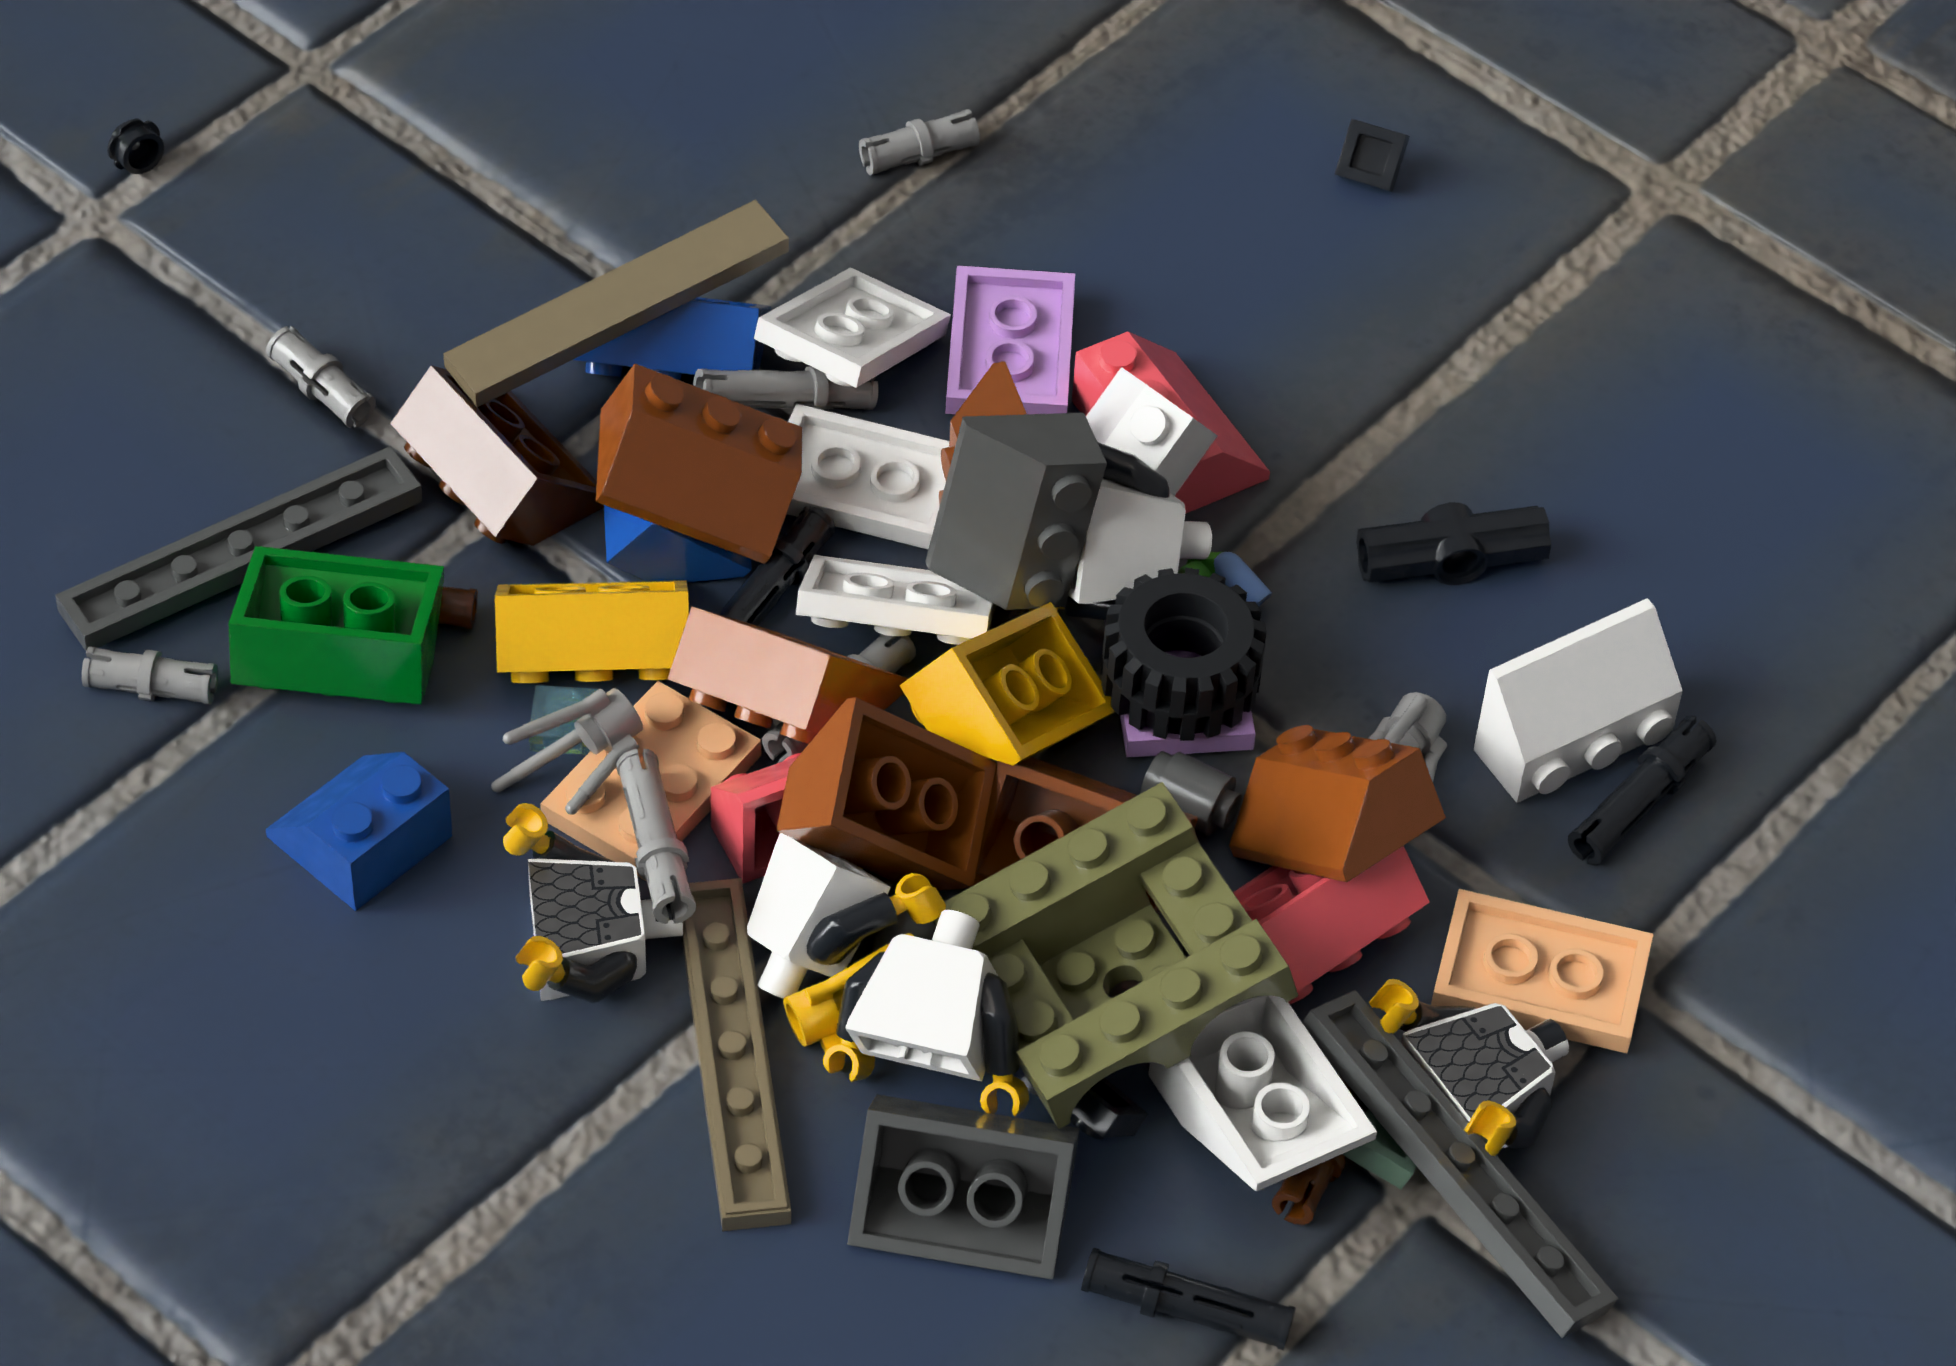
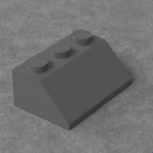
M1054 413L963 417L925 561L928 569L1005 610L1036 609L1049 602H1052L1055 608L1066 607L1069 597L1068 593L1070 587H1072L1107 465L1085 414Z
M877 1094L867 1110L847 1245L1053 1280L1069 1201L1080 1128L1064 1126L1058 1129L1056 1124Z

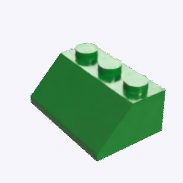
M255 546L228 623L231 684L254 686L267 690L282 689L319 693L325 696H347L383 700L389 703L422 705L434 663L444 583V566Z

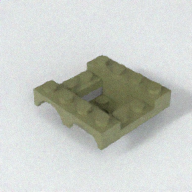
M1163 782L944 901L946 904L945 910L965 913L980 923L972 950H977L987 955L998 977L1007 984L1018 1025L1019 1050L1017 1054L1020 1060V1068L1058 1129L1071 1123V1114L1082 1096L1097 1082L1111 1073L1130 1065L1148 1062L1162 1064L1168 1069L1190 1057L1191 1048L1201 1031L1214 1018L1230 1007L1260 996H1277L1283 998L1286 1002L1298 997L1289 965L1258 920L1252 921L1198 842L1194 827ZM1146 891L1190 956L1186 957L1150 904ZM939 917L933 921L935 927L937 926ZM1135 980L1140 982L1138 985L1114 998L1109 997L1112 988L1122 981Z

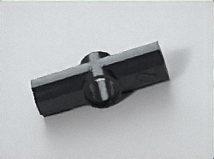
M1449 502L1430 509L1421 518V521L1358 529L1356 541L1360 572L1363 580H1368L1369 583L1434 574L1440 583L1461 585L1475 580L1490 566L1549 559L1551 550L1549 520L1544 507H1538V505L1473 514L1467 505Z

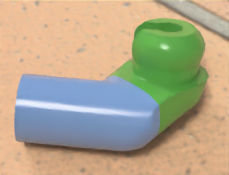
M1210 552L1206 559H1188L1187 564L1178 571V574L1185 573L1186 568L1200 569L1199 575L1210 577L1212 573L1226 578V586L1239 585L1247 592L1246 602H1256L1258 607L1272 595V592L1237 554L1232 552Z

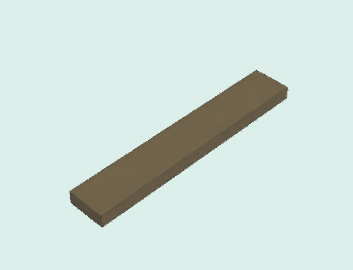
M755 199L443 353L444 367L473 404L479 407L788 253L789 237Z
M742 878L689 883L691 894L696 902V910L691 917L682 922L683 936L681 938L722 1231L791 1224V1205L751 938L747 933L748 918Z

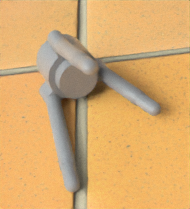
M600 688L583 701L506 732L503 735V741L505 744L511 745L580 718L574 722L575 730L493 781L491 784L492 790L496 793L503 791L583 742L594 754H598L603 750H606L609 754L565 807L566 812L574 815L613 772L619 757L632 749H639L638 743L633 738V736L643 730V724L637 711L618 689L613 688L605 693Z
M1418 692L1408 693L1402 697L1392 715L1382 719L1375 732L1368 739H1387L1390 743L1420 748L1433 782L1438 761L1447 748V743L1439 736L1446 723V713L1443 707L1432 697Z

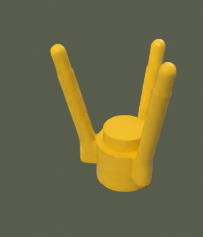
M906 933V934H905V935L914 936V935L911 934V933ZM889 944L884 945L826 981L819 982L784 997L783 1003L788 1021L802 1046L806 1047L819 1041L824 1053H826L831 1046L841 1044L842 1038L836 1034L844 985L854 973L879 952H885Z

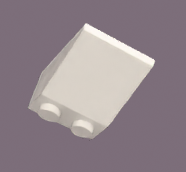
M1255 997L1225 1010L1214 1018L1198 1035L1191 1048V1056L1168 1069L1162 1064L1150 1062L1149 1077L1180 1124L1256 1192L1376 1139L1377 1131L1290 1004L1281 997Z

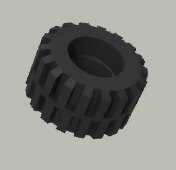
M1172 568L1158 570V577L1153 579L1145 574L1134 580L1133 589L1124 587L1116 595L1115 605L1109 606L1106 615L1100 673L1102 675L1101 686L1104 695L1112 697L1111 707L1118 715L1129 714L1128 724L1138 730L1143 729L1145 726L1152 728L1153 736L1163 739L1167 738L1168 733L1180 735V741H1194L1195 734L1203 733L1207 738L1219 735L1221 733V725L1233 728L1242 721L1243 712L1251 711L1256 701V694L1259 693L1266 641L1265 622L1260 621L1261 610L1256 602H1246L1247 592L1239 585L1228 587L1225 585L1226 578L1212 573L1210 577L1199 575L1200 569L1186 568L1185 573L1174 574ZM1184 650L1196 653L1200 657H1177L1165 651Z

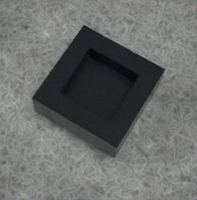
M1351 119L1335 175L1393 192L1410 136Z

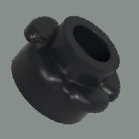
M135 118L120 124L114 130L108 143L107 152L108 156L114 159V165L118 169L122 170L125 168L132 174H143L152 170L160 162L164 154V142L160 138V131L155 123L150 120L143 122L141 119Z

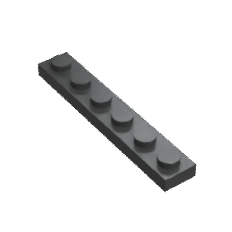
M389 446L56 594L58 612L85 651L89 646L99 648L243 583L255 546L312 552L423 502L421 484L394 449Z
M1354 990L1310 1010L1302 1023L1332 1067L1559 1336L1564 1338L1606 1315L1619 1298L1498 1156H1491L1485 1150L1486 1142L1480 1135H1468L1464 1131L1468 1121L1393 1033L1384 1031L1380 1024L1381 1019L1358 992Z

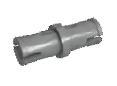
M969 109L926 122L918 118L906 122V127L897 131L861 139L859 141V153L862 164L866 167V172L870 176L890 168L914 162L922 166L933 162V157L978 145L980 141L979 128L975 117L972 118V112Z
M285 326L271 337L266 347L267 356L282 366L298 381L299 390L311 400H320L348 428H352V426L355 428L359 427L371 416L376 406V399L343 372V365L332 354H322L293 326H290V328Z
M89 646L86 650V657L89 658H84L82 665L83 687L89 688L95 687L138 693L140 700L154 701L155 697L159 696L211 705L214 700V694L210 692L216 693L218 666L213 663L206 664L161 657V651L145 650L142 655Z

